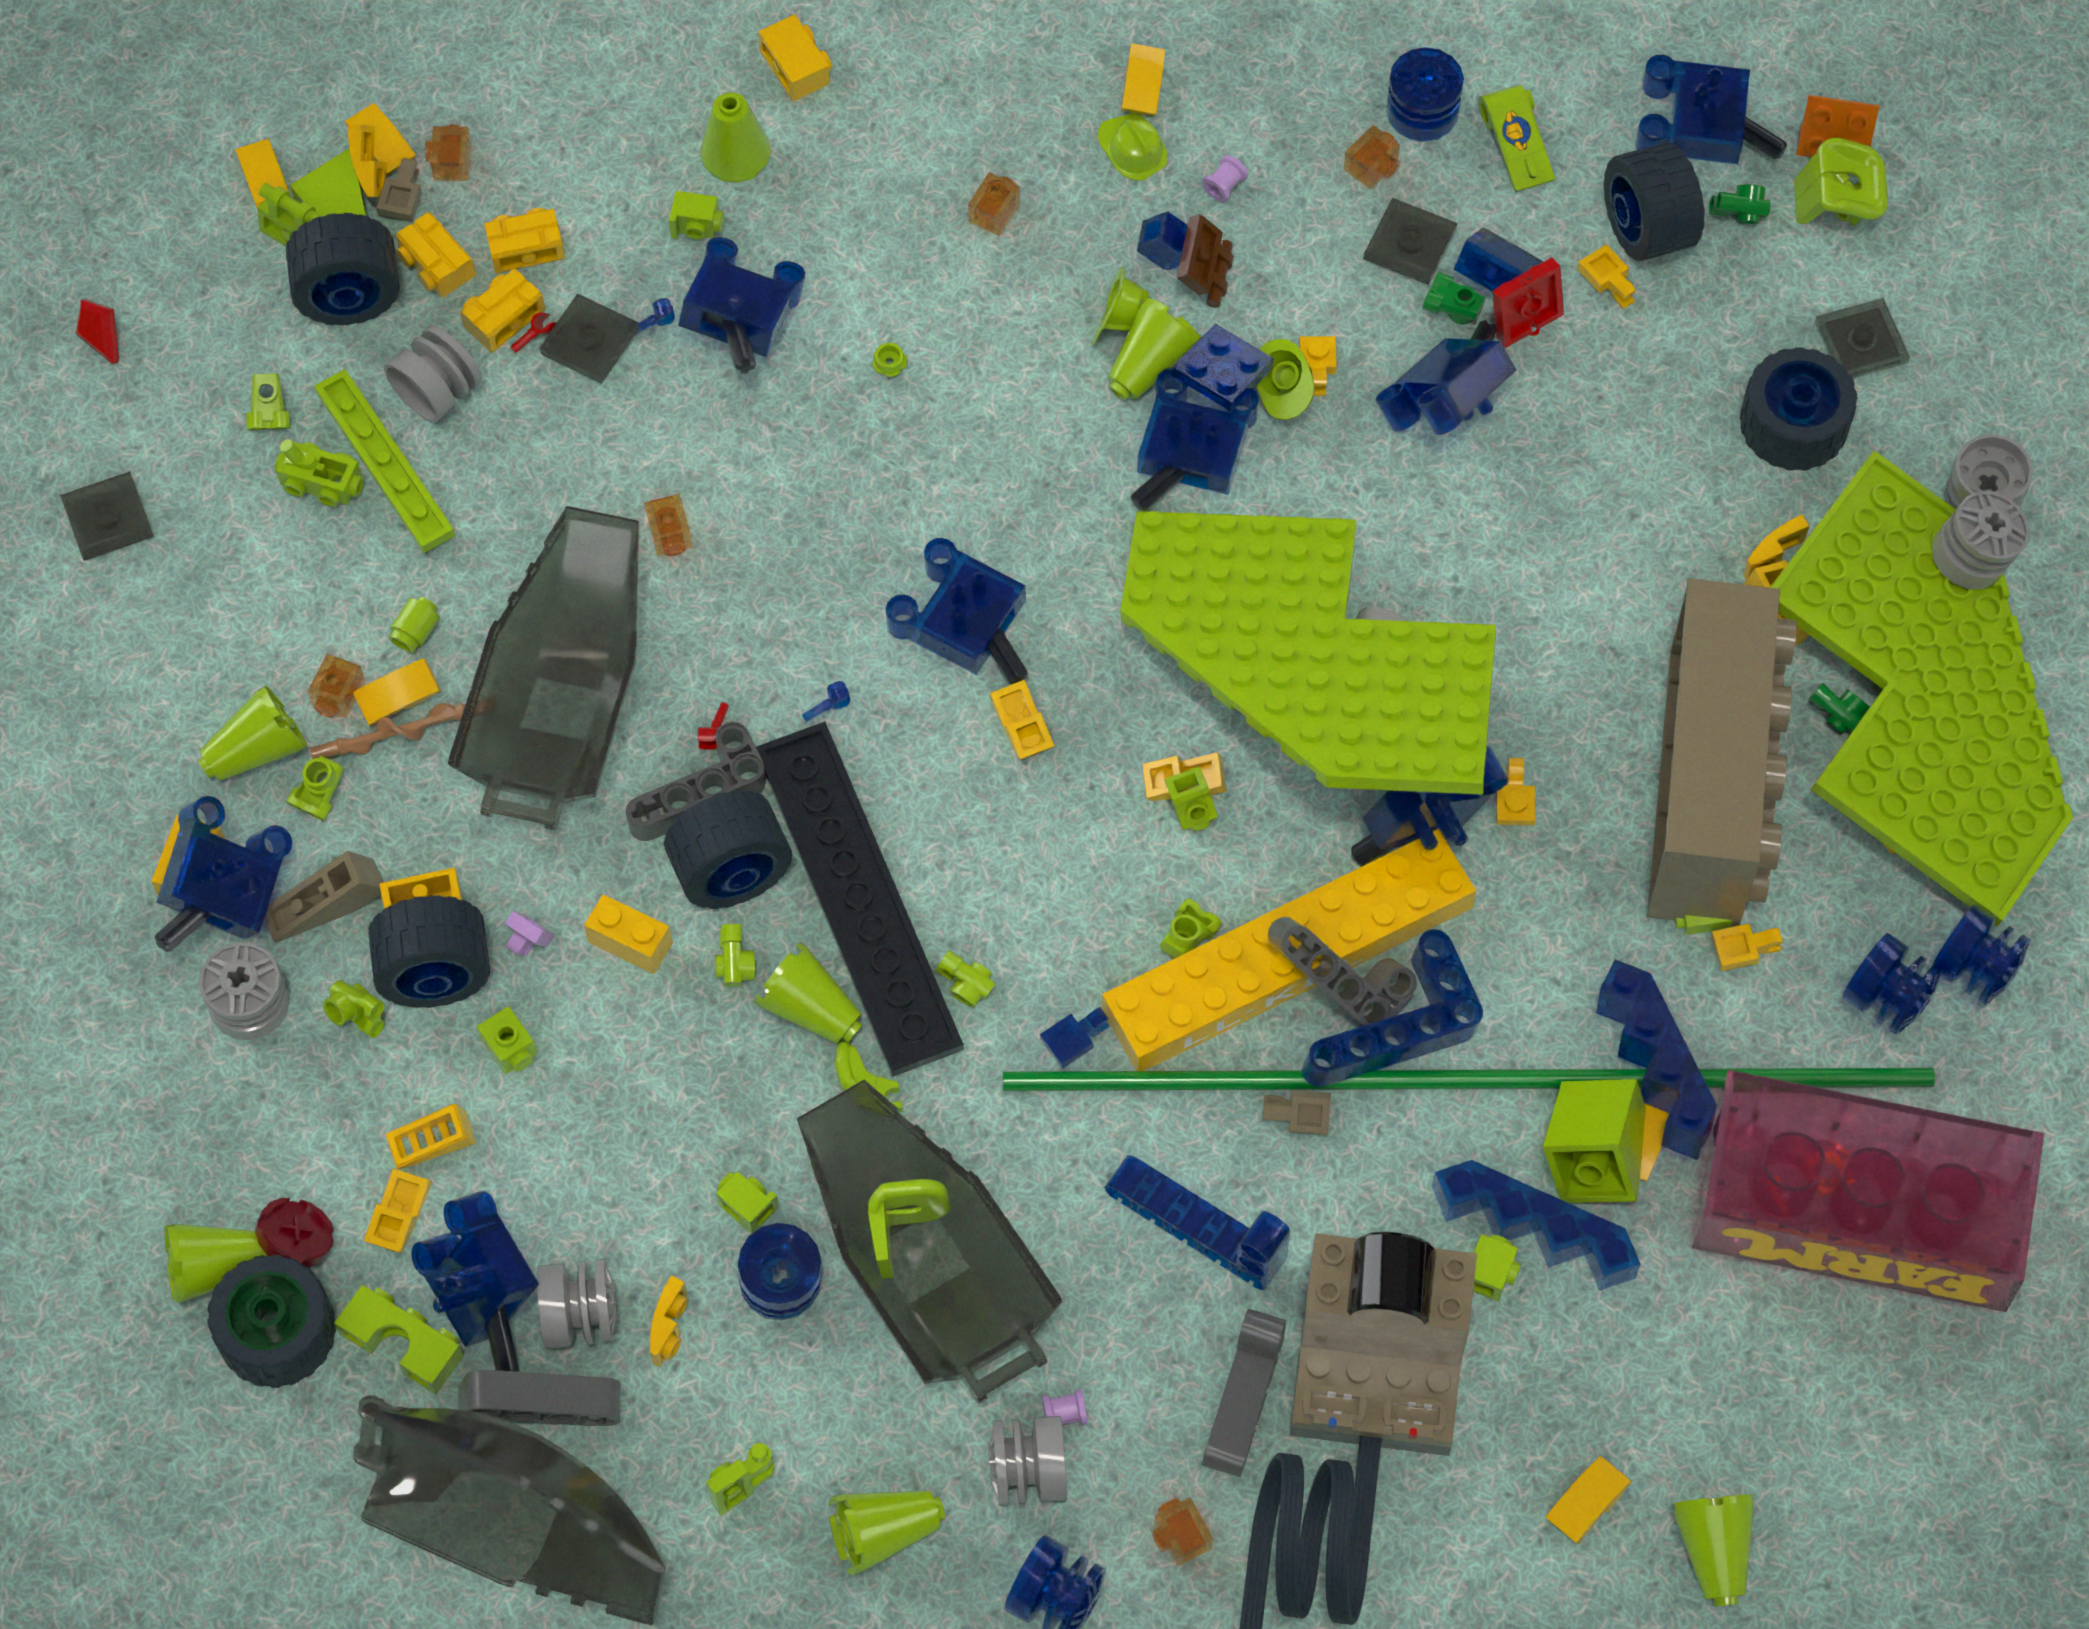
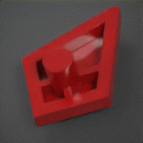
M81 299L75 334L111 364L118 363L119 353L114 309L87 299Z

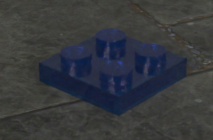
M1215 323L1172 367V376L1231 412L1272 370L1274 358Z

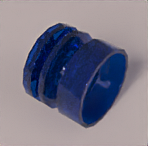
M1428 47L1412 49L1399 56L1391 68L1386 106L1389 123L1397 133L1410 140L1427 142L1438 140L1451 132L1458 122L1464 82L1462 69L1457 61L1440 49Z
M1974 904L1963 916L1943 945L1931 966V971L1951 984L1956 982L1966 972L1971 977L1966 985L1965 993L1971 996L1979 985L1983 983L1986 986L1980 994L1978 1001L1987 1007L1995 997L2007 989L2024 963L2031 939L2022 934L2012 947L2008 946L2007 944L2015 929L2008 926L1996 938L1991 932L1996 924L1997 917L1979 905Z
M1886 933L1859 966L1848 983L1842 999L1861 1012H1866L1876 1001L1879 1002L1882 1006L1878 1012L1876 1022L1882 1025L1892 1013H1895L1896 1016L1889 1027V1031L1898 1036L1908 1025L1915 1022L1925 1010L1936 992L1938 981L1944 970L1934 964L1922 977L1920 973L1927 962V958L1920 956L1909 967L1903 963L1910 947L1890 933Z
M775 1223L762 1226L748 1236L739 1253L738 1278L742 1298L752 1311L765 1319L783 1321L798 1317L811 1308L820 1291L822 1261L818 1246L810 1235L795 1225ZM780 1270L786 1271V1278H783L780 1283H775L773 1275H778Z
M1043 1535L1022 1565L1007 1596L1004 1606L1005 1611L1026 1623H1030L1043 1610L1046 1614L1042 1629H1054L1060 1620L1061 1623L1058 1629H1080L1087 1622L1098 1602L1101 1586L1106 1575V1567L1096 1563L1084 1577L1089 1558L1082 1555L1068 1568L1065 1565L1068 1559L1069 1547L1048 1535Z

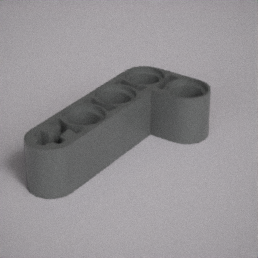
M731 721L724 723L716 731L715 739L721 762L632 799L626 807V817L631 835L639 841H650L667 833L669 827L673 825L672 823L677 817H680L684 811L698 804V802L720 793L747 790L761 794L766 786L764 765L744 725ZM732 741L742 743L737 748L726 747V744ZM746 772L757 774L752 779H742L740 777ZM713 786L722 788L721 791L715 794L705 792ZM676 801L687 802L682 808L671 807ZM659 808H663V815H660ZM641 816H645L647 821H643Z
M1278 918L1269 927L1267 936L1271 946L1346 1014L1369 1030L1384 1028L1416 990L1417 978L1414 972L1394 959L1385 958L1380 960L1362 978L1315 934L1292 918ZM1290 935L1301 943L1298 948L1291 945V942L1288 940ZM1322 955L1320 965L1312 969L1314 959ZM1395 973H1399L1397 982L1389 986L1391 977ZM1348 978L1346 988L1342 992H1338L1340 983ZM1374 1002L1372 1011L1364 1016L1366 1006Z
M1252 1309L1247 1310L1241 1327L1235 1358L1206 1446L1202 1466L1241 1477L1256 1431L1255 1426L1258 1425L1267 1396L1266 1391L1267 1388L1269 1389L1277 1364V1355L1282 1348L1287 1320Z
M499 1370L471 1371L465 1375L458 1386V1427L464 1430H471V1426H483V1430L491 1429L498 1420L581 1426H613L620 1423V1381L605 1377Z

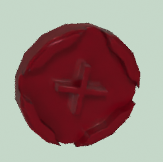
M279 1198L269 1202L261 1211L255 1227L258 1244L266 1255L272 1256L274 1254L282 1255V1257L289 1259L293 1258L308 1268L320 1264L329 1254L334 1241L332 1237L333 1226L325 1213L311 1202L300 1199L299 1203L289 1201L290 1198Z

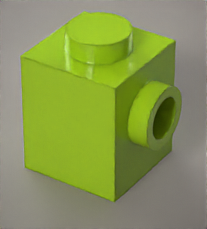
M509 1006L476 1026L480 1040L505 1075L512 1070L518 1072L525 1069L532 1063L533 1057L537 1055L533 1039Z
M1481 1234L1474 1251L1477 1254L1473 1292L1498 1302L1506 1283L1514 1285L1521 1267V1263L1515 1261L1518 1248L1512 1246L1508 1239L1499 1235H1490L1489 1237Z

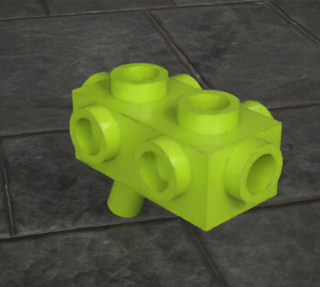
M286 439L280 444L282 452L279 453L276 459L274 470L277 473L280 485L290 495L302 497L304 492L315 495L320 503L329 507H336L338 502L348 505L352 496H360L364 487V477L361 476L358 461L352 456L342 452L330 453L321 450L317 445L309 442L300 444Z

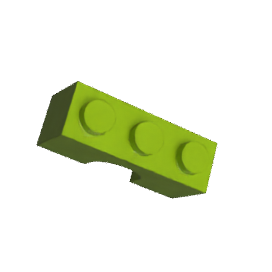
M361 1285L334 1322L339 1334L371 1355L377 1346L388 1337L400 1336L410 1342L409 1349L399 1363L403 1374L437 1395L464 1357L458 1344L460 1340L445 1328L441 1327L436 1331L426 1324L427 1319L413 1308L408 1307L406 1311L393 1304L395 1299L386 1291L378 1287L372 1291L366 1286Z

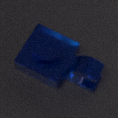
M1100 1007L1093 1010L1079 1022H1077L1072 1014H1069L1041 1033L1040 1040L1063 1069L1094 1048L1090 1037H1095L1110 1027L1107 1023L1109 1018Z

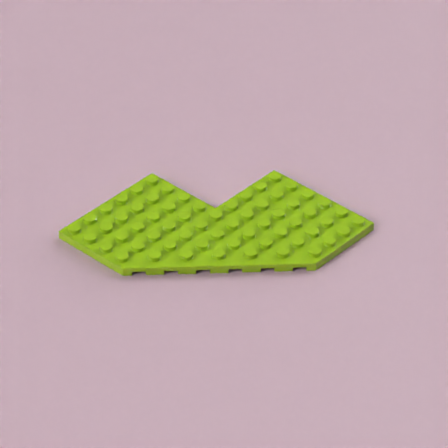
M1874 450L1770 587L1780 589L1778 612L1787 619L1796 620L1797 626L1883 689L1810 790L1998 927L2073 819L2070 804H2065L2061 790V786L2064 784L2057 758L2051 755L2047 741L2050 733L2043 709H2038L2034 695L2037 687L2030 663L2025 662L2021 649L2023 638L2016 615L2012 616L2008 603L2010 592L2004 573L1994 585L1984 589H1967L1954 584L1946 578L1935 564L1931 548L1934 536L1956 509Z
M1136 512L1120 615L1121 621L1129 628L1135 626L1144 634V640L1161 654L1165 655L1168 653L1177 660L1178 667L1196 682L1202 681L1212 689V695L1230 710L1236 708L1246 716V723L1265 738L1270 736L1281 745L1283 753L1299 766L1306 765L1314 771L1316 779L1325 787L1483 794L1496 625L1346 619L1357 532L1356 519L1201 514L1191 512Z

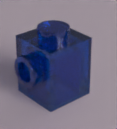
M1169 211L1143 220L1137 252L1164 270L1179 267L1188 225Z

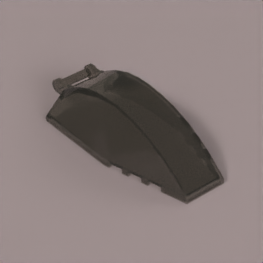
M570 506L565 507L543 542L544 548L535 563H530L525 571V579L518 590L511 593L507 600L508 606L498 621L495 620L489 629L448 759L450 767L486 786L480 809L482 816L492 817L493 814L512 817L545 824V829L556 831L565 803L596 797L636 665L639 521ZM500 791L550 801L547 810L500 800L498 796Z
M865 1080L860 1081L797 1118L842 1260L924 1384L961 1379L975 1401L980 1404L988 1399L987 1394L1035 1365L1040 1368L1048 1363L1043 1350L1033 1336L1060 1306L1062 1298L977 1175L971 1170L969 1172L953 1159L949 1151L944 1147L942 1149L926 1136L922 1128L917 1124L914 1126L899 1113V1109ZM916 1179H931L941 1182L948 1192L951 1205L950 1211L938 1220L891 1226L890 1236L894 1277L881 1278L868 1215V1201L871 1195L881 1184ZM912 1205V1206H904V1207H899V1208H894V1209H889V1210L904 1209V1208H913V1207H919V1206H914V1205ZM1021 1344L1027 1351L980 1380L974 1375V1372Z
M374 1395L365 1396L359 1401L358 1414L362 1419L359 1442L354 1446L353 1460L358 1465L377 1473L376 1480L362 1512L361 1521L503 1586L513 1588L517 1581L537 1586L535 1589L536 1595L548 1597L551 1591L571 1595L570 1603L583 1607L585 1602L589 1600L607 1605L605 1609L606 1614L650 1626L653 1625L657 1617L666 1567L647 1532L631 1509L588 1466L539 1434L510 1421L486 1414L450 1408L394 1407L385 1403L384 1399ZM377 1426L382 1428L380 1446L375 1443Z

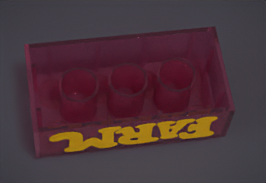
M1728 1070L1716 1103L1692 1248L2007 1312L2024 1282L2045 1133Z

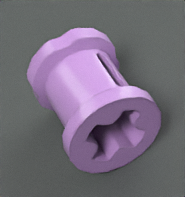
M1225 155L1220 160V167L1211 176H1205L1202 180V185L1208 195L1224 203L1229 199L1231 189L1238 182L1246 180L1248 171L1237 158Z
M1076 1389L1074 1394L1050 1398L1048 1395L1042 1396L1045 1417L1061 1416L1062 1425L1080 1422L1081 1425L1088 1424L1081 1389Z

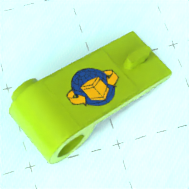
M1516 85L1479 96L1478 106L1480 115L1488 130L1493 129L1514 191L1517 192L1554 181L1555 176L1532 111L1535 105L1530 90H1524L1522 85Z

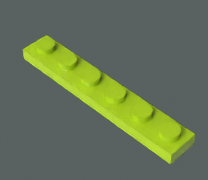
M346 369L314 385L317 396L422 552L426 553L455 537L453 527Z

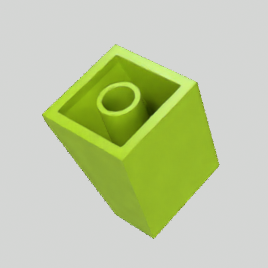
M1637 1079L1561 1082L1543 1144L1561 1203L1633 1202L1638 1200L1646 1107Z

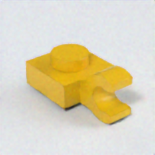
M1607 244L1578 261V271L1599 294L1609 289L1613 299L1622 309L1635 303V300L1630 295L1634 294L1636 289L1625 278L1628 276L1629 267Z
M1299 336V348L1307 360L1314 380L1315 390L1313 396H1326L1327 374H1336V336Z
M1524 758L1508 759L1507 785H1497L1496 825H1535V786H1523Z
M1750 923L1712 931L1711 935L1721 972L1758 964V953L1781 951L1780 944L1783 943L1779 928H1772L1752 934Z

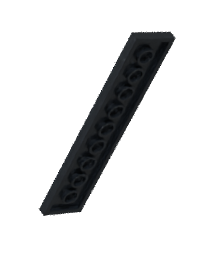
M826 722L756 746L763 761L767 781L891 1076H897L963 1051L964 1044Z

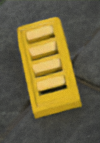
M456 1103L385 1134L398 1170L476 1143L466 1111ZM452 1121L457 1133L454 1135L451 1134L448 1125ZM437 1126L443 1139L439 1142L436 1141L433 1128ZM420 1132L424 1133L428 1145L423 1149L417 1135ZM405 1137L409 1138L414 1152L409 1155L406 1154L402 1138Z

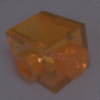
M454 124L433 126L432 140H426L425 157L426 161H430L433 179L469 181L472 153L469 128Z
M1372 125L1345 151L1344 170L1371 190L1383 177L1390 178L1398 169L1400 161H1398L1400 144L1390 133L1382 132Z
M989 172L968 203L969 222L1000 236L1020 206V186L1016 185L1008 177H999Z
M680 494L644 502L646 518L657 556L664 554L667 556H677L686 549L692 548L690 530Z
M326 654L308 689L314 709L326 717L333 718L335 715L347 718L356 701L353 692L363 687L365 683L361 666Z
M1191 1497L1183 1501L1175 1498L1158 1508L1159 1513L1155 1514L1154 1519L1155 1529L1151 1530V1533L1161 1552L1168 1550L1176 1567L1213 1549V1537Z

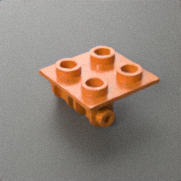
M1808 95L1803 124L1800 126L1796 155L1812 158L1817 153L1821 143L1836 137L1871 147L1880 105Z

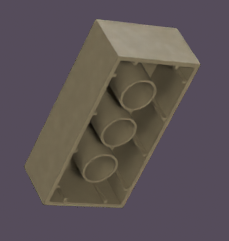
M1688 578L1670 649L1647 917L1676 920V918L1684 919L1685 915L1727 919L1733 920L1731 927L1740 925L1747 901L1766 902L1770 872L1777 868L1781 847L1782 825L1773 823L1776 800L1781 801L1786 778L1787 756L1778 753L1781 732L1786 733L1788 727L1792 688L1783 685L1786 665H1791L1797 630L1796 620L1778 618L1780 589Z

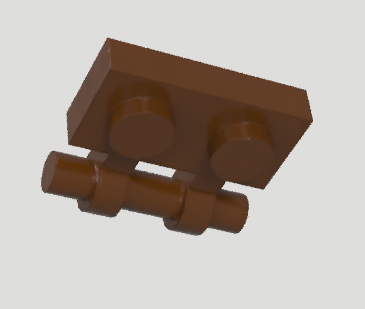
M1198 214L1189 217L1176 278L1199 296L1208 294L1206 304L1217 308L1221 304L1222 297L1227 293L1228 282L1226 281L1227 271L1232 268L1234 255L1231 253L1233 243L1229 240H1221L1223 232L1204 216Z

